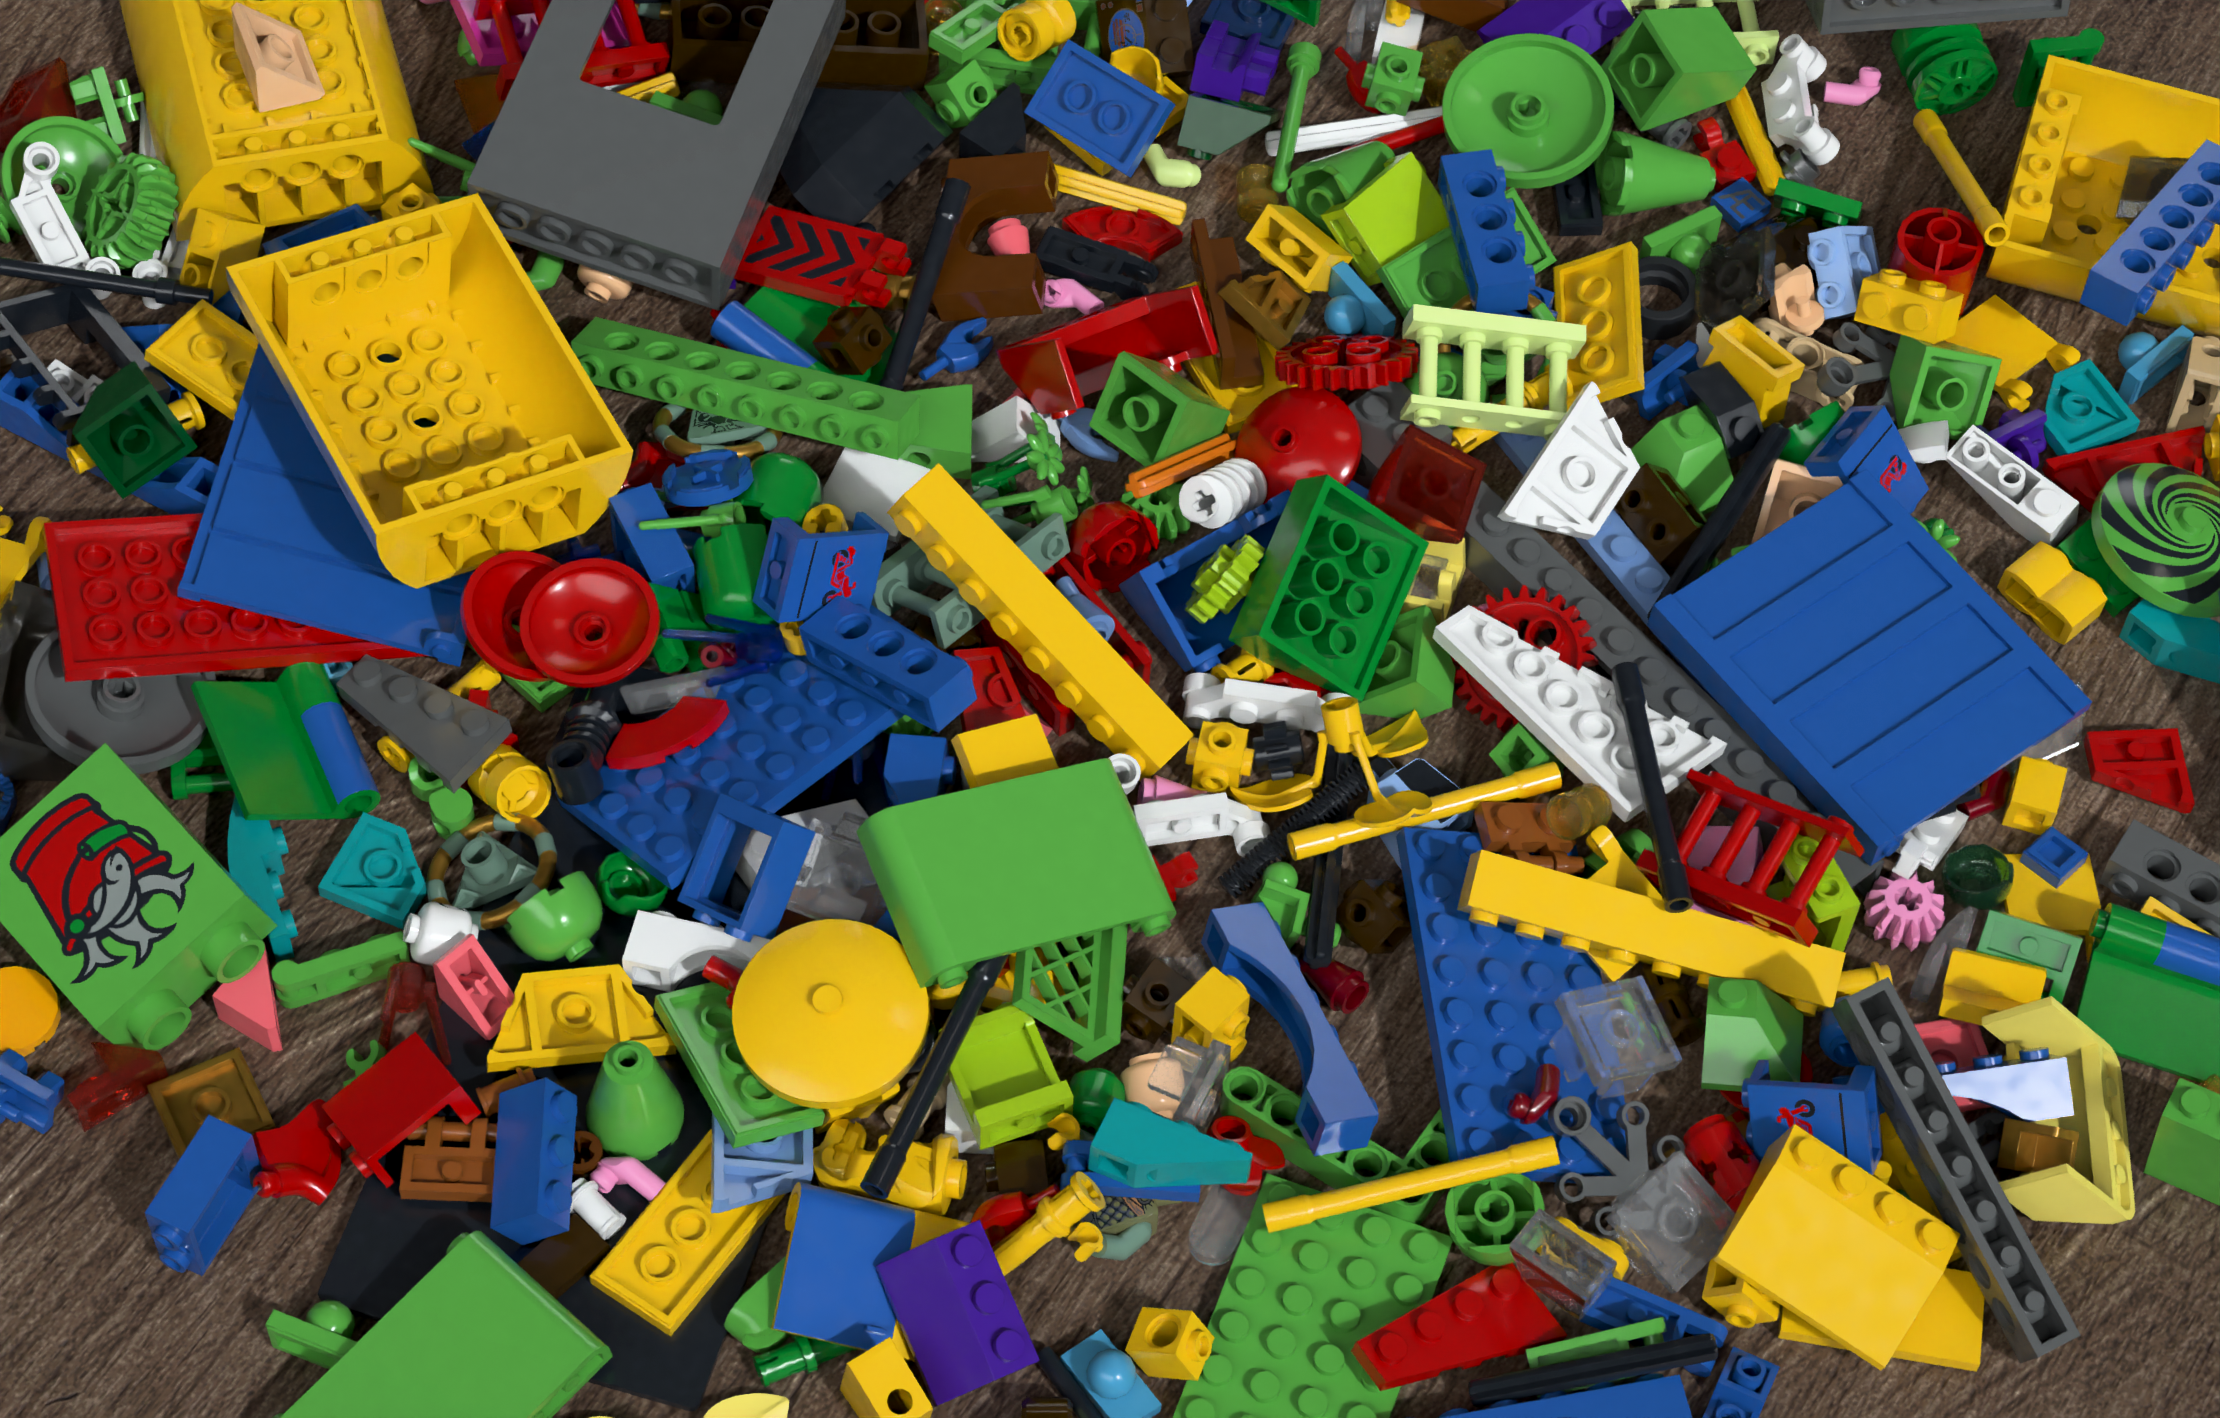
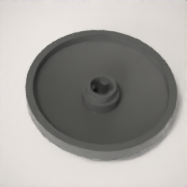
M56 628L38 645L29 661L26 671L24 699L27 715L34 730L42 741L60 757L80 766L106 743L137 774H145L179 762L203 741L208 733V728L191 690V685L194 681L217 680L215 672L212 671L65 682Z

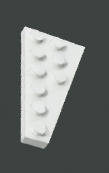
M1470 605L1435 627L1432 638L1622 821L1626 823L1644 810L1624 718L1617 703L1612 681L1584 666L1577 670L1559 660L1560 653L1546 646L1540 650L1519 639L1517 630ZM1646 700V713L1665 794H1667L1687 780L1686 776L1690 769L1700 771L1724 753L1727 743L1713 735L1710 740L1688 729L1689 722L1675 715L1672 719H1669L1648 708Z

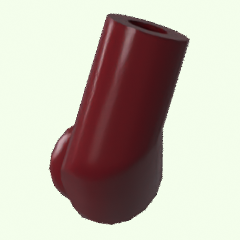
M727 634L720 643L714 639H706L698 647L699 658L707 668L718 666L731 667L738 663L736 659L745 652V646L733 634Z
M2003 767L1981 782V798L1957 805L1958 811L1969 816L1967 822L2004 806L2012 780L2008 769Z
M1550 1063L1540 1065L1536 1071L1533 1093L1530 1097L1522 1092L1515 1093L1513 1096L1514 1100L1510 1099L1507 1107L1509 1116L1520 1119V1124L1528 1125L1535 1123L1558 1099L1561 1076L1559 1068Z

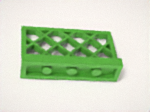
M1128 924L1081 936V946L1076 937L1061 941L1069 955L1064 958L1055 943L1040 946L1049 962V965L1044 967L1034 948L1016 952L1012 1005L1073 1040V1055L1085 1062L1092 1060L1120 1043L1124 990L1122 987L1124 986ZM1071 961L1078 972V985L1066 965ZM1053 970L1066 995L1061 997L1058 995L1047 972ZM1031 979H1034L1046 1004L1030 995ZM1068 1000L1076 1012L1075 1021L1071 1019L1063 1004Z

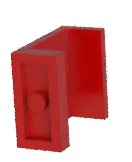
M416 1032L321 1106L333 1121L326 1129L344 1151L350 1146L355 1148L348 1155L354 1165L366 1179L375 1173L386 1188L390 1187L394 1180L378 1160L447 1104L450 1105L465 1125L481 1114V1111L461 1085Z

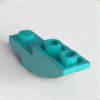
M235 796L227 838L229 873L277 924V927L267 935L277 963L295 957L290 939L298 937L297 928L290 909L281 911L277 902L278 899L285 897L278 876L285 874L281 855L289 853L281 826L272 828L269 820H245Z

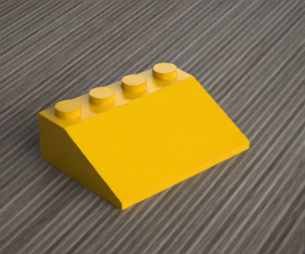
M1794 1124L1767 1148L1713 1260L1881 1371L1888 1364L1944 1273L1961 1234Z

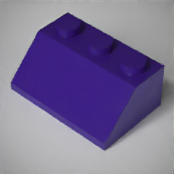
M1519 0L1476 32L1484 44L1515 34L1534 33L1551 35L1569 41L1591 55L1630 27L1635 20L1621 0Z
M980 1220L932 1239L875 1266L934 1407L1040 1361Z

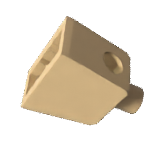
M2214 336L2192 337L2176 381L2165 430L2166 433L2202 425L2206 430L2205 434L2209 433L2216 415L2220 414V340ZM2194 391L2204 395L2206 402L2203 405L2195 406L2190 404V400H2193Z

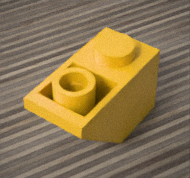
M198 208L179 278L180 284L213 289L212 305L215 304L230 290L227 282L226 267L257 258L265 225L236 214Z

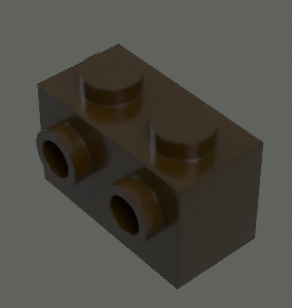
M1645 463L1638 470L1615 505L1620 518L1637 535L1660 566L1663 565L1677 569L1707 522L1706 518L1670 472L1665 468Z

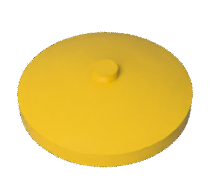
M824 919L807 922L786 930L770 940L747 964L737 984L732 1005V1024L740 1054L750 1072L764 1087L778 1097L800 1106L815 1109H841L856 1106L870 1101L891 1089L909 1072L917 1061L926 1042L930 1023V1004L927 988H920L903 945L876 927L846 919Z

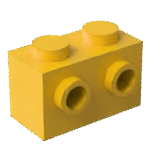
M1268 204L1245 239L1260 251L1259 255L1262 259L1272 266L1282 269L1290 276V280L1307 293L1312 291L1328 292L1331 267L1342 261L1349 264L1353 258L1350 253L1290 206Z
M1881 269L1879 273L1863 278L1854 321L1936 344L1955 336L1964 294L1949 290L1945 284L1930 280L1918 281L1907 278L1906 273L1898 270Z
M1213 966L1175 1003L1170 1050L1206 1079L1225 1060L1228 1063L1233 1062L1246 1046L1245 1032L1250 1020L1248 1016L1250 994H1248L1242 982L1232 975L1225 976Z

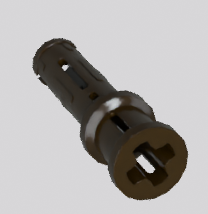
M1640 961L1634 966L1649 993L1647 996V1007L1651 1014L1657 1015L1665 1031L1663 1036L1667 1047L1681 1048L1699 1039L1705 1032V1026L1700 1018L1694 1016L1687 1002L1689 993L1685 986L1675 982L1673 978L1652 973L1650 964Z

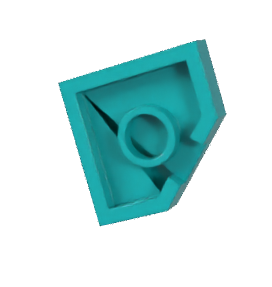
M2090 358L2054 374L2044 413L2047 414V421L2044 423L2043 432L2047 443L2058 456L2103 447L2137 431L2140 420Z
M365 812L362 813L318 885L321 897L404 930L409 914H415L427 894L425 881L415 859L406 829Z

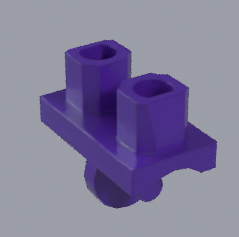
M2016 408L2003 413L1999 419V427L1992 431L1981 425L1976 426L2033 469H2036L2039 465L2038 454L2047 449V442L2043 432L2044 423L2047 421V414L2039 408L2027 414L2020 412Z

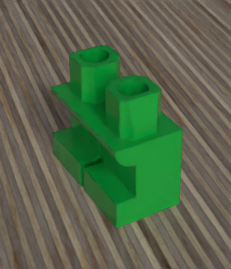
M648 582L655 594L660 611V630L649 657L655 658L659 671L674 673L687 665L693 679L702 681L708 679L721 666L707 668L699 658L698 647L706 639H714L720 643L725 636L716 632L706 622L700 595L683 590L679 592L678 589Z

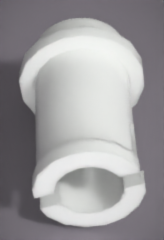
M579 1178L572 1183L570 1214L577 1213L600 1237L608 1240L623 1227L626 1217L619 1213L598 1192L599 1186L595 1181L588 1182L585 1178Z

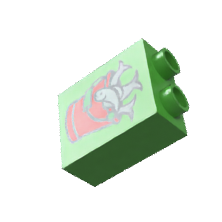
M106 743L0 837V922L95 1030L131 1059L143 1049L148 1051L159 1050L176 1040L184 1032L191 1020L192 1012L189 1007L217 981L220 983H231L249 973L264 954L265 944L262 940L277 927V924L151 787Z

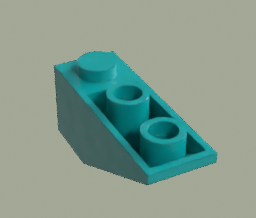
M2143 599L2129 611L2119 638L2153 665L2220 684V623L2211 618H2196L2176 614L2162 609L2146 599Z
M1114 1097L1090 1145L1088 1169L1133 1188L1247 1183L1249 1179L1253 1154L1245 1151L1241 1145L1232 1140L1215 1139L1199 1132L1197 1128L1188 1122L1181 1120L1171 1121L1154 1114L1147 1106L1133 1101L1127 1103Z

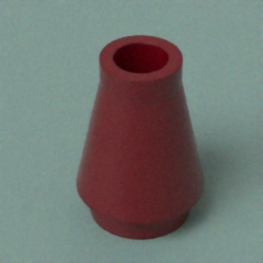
M1303 958L1299 963L1301 973L1310 981L1333 1011L1341 1010L1344 1014L1352 1013L1367 997L1369 984L1364 981L1362 972L1335 959H1332L1331 964L1327 968L1319 967L1317 970L1309 968V964Z

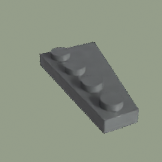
M367 654L336 683L341 698L374 726L382 727L389 734L390 740L401 749L405 747L416 757L418 764L429 773L433 771L442 779L443 785L453 794L513 732L508 718Z

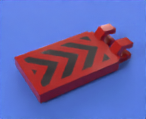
M769 205L753 231L733 279L840 307L849 306L854 299L861 304L885 308L892 297L891 290L884 288L888 279L887 275L882 273L904 277L912 263L910 258L904 257L908 250L906 243L887 237L884 238L882 233ZM872 268H875L876 270H878V271H880V272H882V273L873 271Z

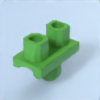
M104 66L89 69L90 74L81 76L68 83L75 105L94 100L99 102L103 116L86 120V122L104 131L116 144L127 142L117 108L122 107L126 123L139 120L134 103L146 100L144 91L131 94L127 78L114 81L119 98L113 99Z

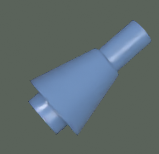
M1070 577L1060 578L1056 582L1055 587L1095 630L1108 641L1115 629L1113 618L1081 594Z

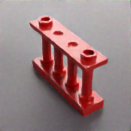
M476 0L473 12L475 21L494 19L507 64L501 65L495 86L500 102L506 100L524 61L511 16L535 13L538 26H540L551 0ZM615 0L630 47L607 48L602 33H600L580 80L598 87L646 81L665 74L671 57L667 43L651 44L646 41L634 0Z
M1068 554L1043 572L1054 584L1062 577H1070L1081 594L1113 618L1115 629L1107 642L1149 686L1152 657L1148 648L1140 640L1135 641L1073 567ZM987 618L980 621L978 626L982 643L986 647L999 646L1014 682L1053 728L1054 732L1060 737L1074 729L1075 712L1063 705L1057 699L1050 685L1039 674L1034 673L1025 665L1018 651L1007 640L1002 639L993 631Z
M1690 769L1686 778L1701 798L1676 841L1681 862L1686 868L1693 902L1810 948L1819 931L1807 916V903L1837 850L1861 858L1865 850L1853 834L1855 830L1853 826L1839 817L1830 815L1826 820L1735 786L1732 780L1718 772L1710 771L1706 775ZM1718 805L1740 812L1709 867L1703 866L1701 870L1690 867L1687 859ZM1759 819L1779 827L1748 882L1743 881L1741 886L1729 882L1726 874L1757 820ZM1798 834L1808 836L1818 841L1817 848L1789 897H1783L1781 901L1768 897L1765 891ZM1644 849L1635 865L1653 886L1660 888L1655 853Z

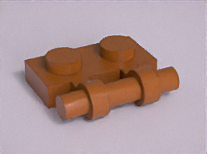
M1480 802L1473 813L1483 850L1501 852L1503 856L1570 875H1581L1583 873V858L1581 856L1567 855L1575 846L1576 840L1565 804ZM1529 853H1540V856L1529 855Z
M432 1116L408 1136V1140H425V1146L405 1145L399 1187L401 1199L492 1202L496 1149L487 1147L489 1143H496L497 1123H490L489 1118L476 1117L473 1119V1122L465 1125L464 1122L445 1121V1116ZM444 1141L470 1142L469 1148L442 1146Z

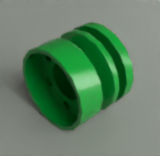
M1977 23L1897 29L1893 34L1890 44L1892 53L1902 75L1905 77L1913 101L1920 111L1931 109L1938 116L1957 113L1983 99L1996 84L1998 70L1986 43L1983 42Z

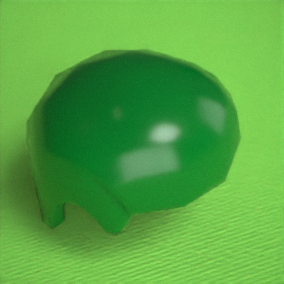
M621 851L607 855L595 874L596 886L602 902L612 911L630 918H635L638 910L653 913L666 898L670 888Z

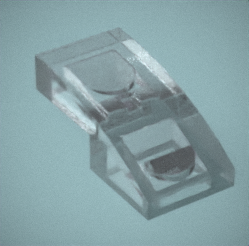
M1356 0L1353 5L1348 22L1345 50L1356 61H1360L1364 30L1378 31L1383 0Z
M1968 906L1950 920L1936 936L1921 963L1909 995L1910 998L1925 1003L1928 1002L1940 966L1948 967L1952 949L1955 947L1967 948L1978 908Z

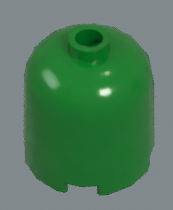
M770 452L756 457L750 462L754 481L746 491L733 498V502L738 501L742 504L746 523L764 525L766 534L769 535L773 518L789 517L802 528L806 514L812 508L822 505L824 489L817 473L803 460L785 453Z
M742 523L720 527L721 536L710 539L707 542L704 537H701L692 548L703 614L706 622L719 634L724 636L733 634L738 640L745 642L755 641L780 626V623H777L753 602L769 535L766 534L765 526L761 524Z

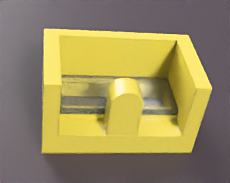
M1412 527L1411 531L1429 544L1399 615L1426 605L1431 609L1436 623L1439 625L1450 617L1466 569L1465 538Z

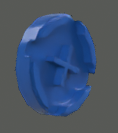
M712 449L690 454L684 458V465L676 469L675 463L671 464L662 475L666 499L673 504L686 507H700L722 503L746 491L754 481L750 459L745 455L742 458H738L737 452L729 449Z

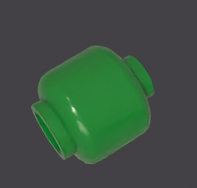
M1091 1068L1074 1074L1068 1081L1074 1096L1073 1117L1078 1121L1080 1129L1096 1135L1114 1097L1126 1102L1124 1084L1112 1072L1106 1069Z

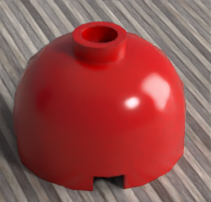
M1112 500L1098 502L1086 508L1075 519L1067 536L1071 550L1068 553L1070 563L1092 590L1098 592V589H1107L1110 593L1120 592L1121 590L1118 586L1120 583L1151 565L1147 557L1150 554L1151 547L1157 551L1159 544L1157 528L1145 514L1129 504Z

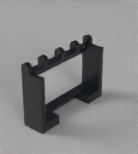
M62 285L0 302V351L9 349L17 358L10 368L17 378L31 376L37 383L39 388L32 395L39 406L53 403L58 409L59 413L53 417L52 422L59 431L67 430L66 444L69 447L80 444L73 435L72 430L86 405L77 407L21 337L23 335L68 323L84 344L98 341L120 369L135 361L165 403L169 404L171 391L169 384L153 365L144 360L145 355L89 288Z

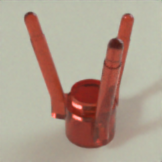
M400 962L391 966L387 972L386 993L380 1014V1019L383 1023L378 1042L388 1051L396 1012L412 1013L424 1001L426 1002L442 1063L448 1066L452 1060L436 1001L437 985L434 982H426V971L416 963Z

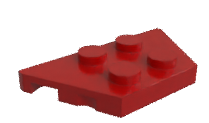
M2202 425L2048 458L2045 460L2042 470L2049 479L2092 513V507L2099 492L2113 475L2126 467L2142 463H2159L2179 467L2201 476L2203 469V458H2201L2202 443L2206 430Z

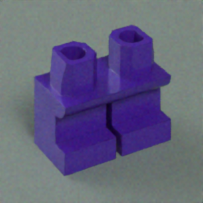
M1214 19L1197 52L1190 90L1236 102L1240 101L1244 91L1265 97L1270 79H1273L1276 73L1280 50L1259 45L1262 33H1253L1249 36L1248 40L1227 35L1230 24Z

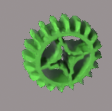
M131 152L128 156L121 155L116 163L110 162L107 167V173L99 175V183L96 188L91 189L93 194L90 201L85 204L88 207L87 214L82 218V222L86 224L82 231V237L86 239L85 249L91 253L92 258H110L116 262L120 270L129 272L139 262L153 259L155 250L162 249V240L165 236H169V226L175 221L173 217L174 209L179 205V202L175 199L179 187L174 184L176 175L170 172L168 166L153 157Z

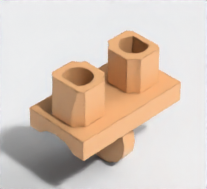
M1780 263L1762 275L1764 286L1769 292L1771 304L1768 306L1771 319L1804 336L1812 335L1815 330L1821 327L1825 320L1824 308L1820 303L1816 302L1812 273L1805 264L1792 270L1785 263Z

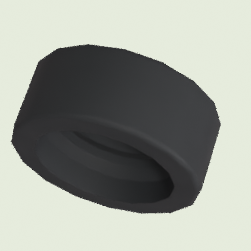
M1647 256L1638 259L1640 287L1644 285H1659L1673 291L1682 301L1678 308L1669 311H1654L1641 305L1642 337L1649 340H1667L1681 335L1691 326L1700 296L1697 279L1689 268L1677 260L1664 256Z

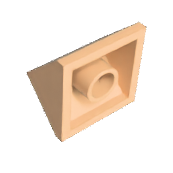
M238 2L231 7L235 50L259 113L319 100L325 95L301 30Z
M1777 459L1772 470L1751 544L1842 487L1843 483L1839 476L1811 477L1806 466Z

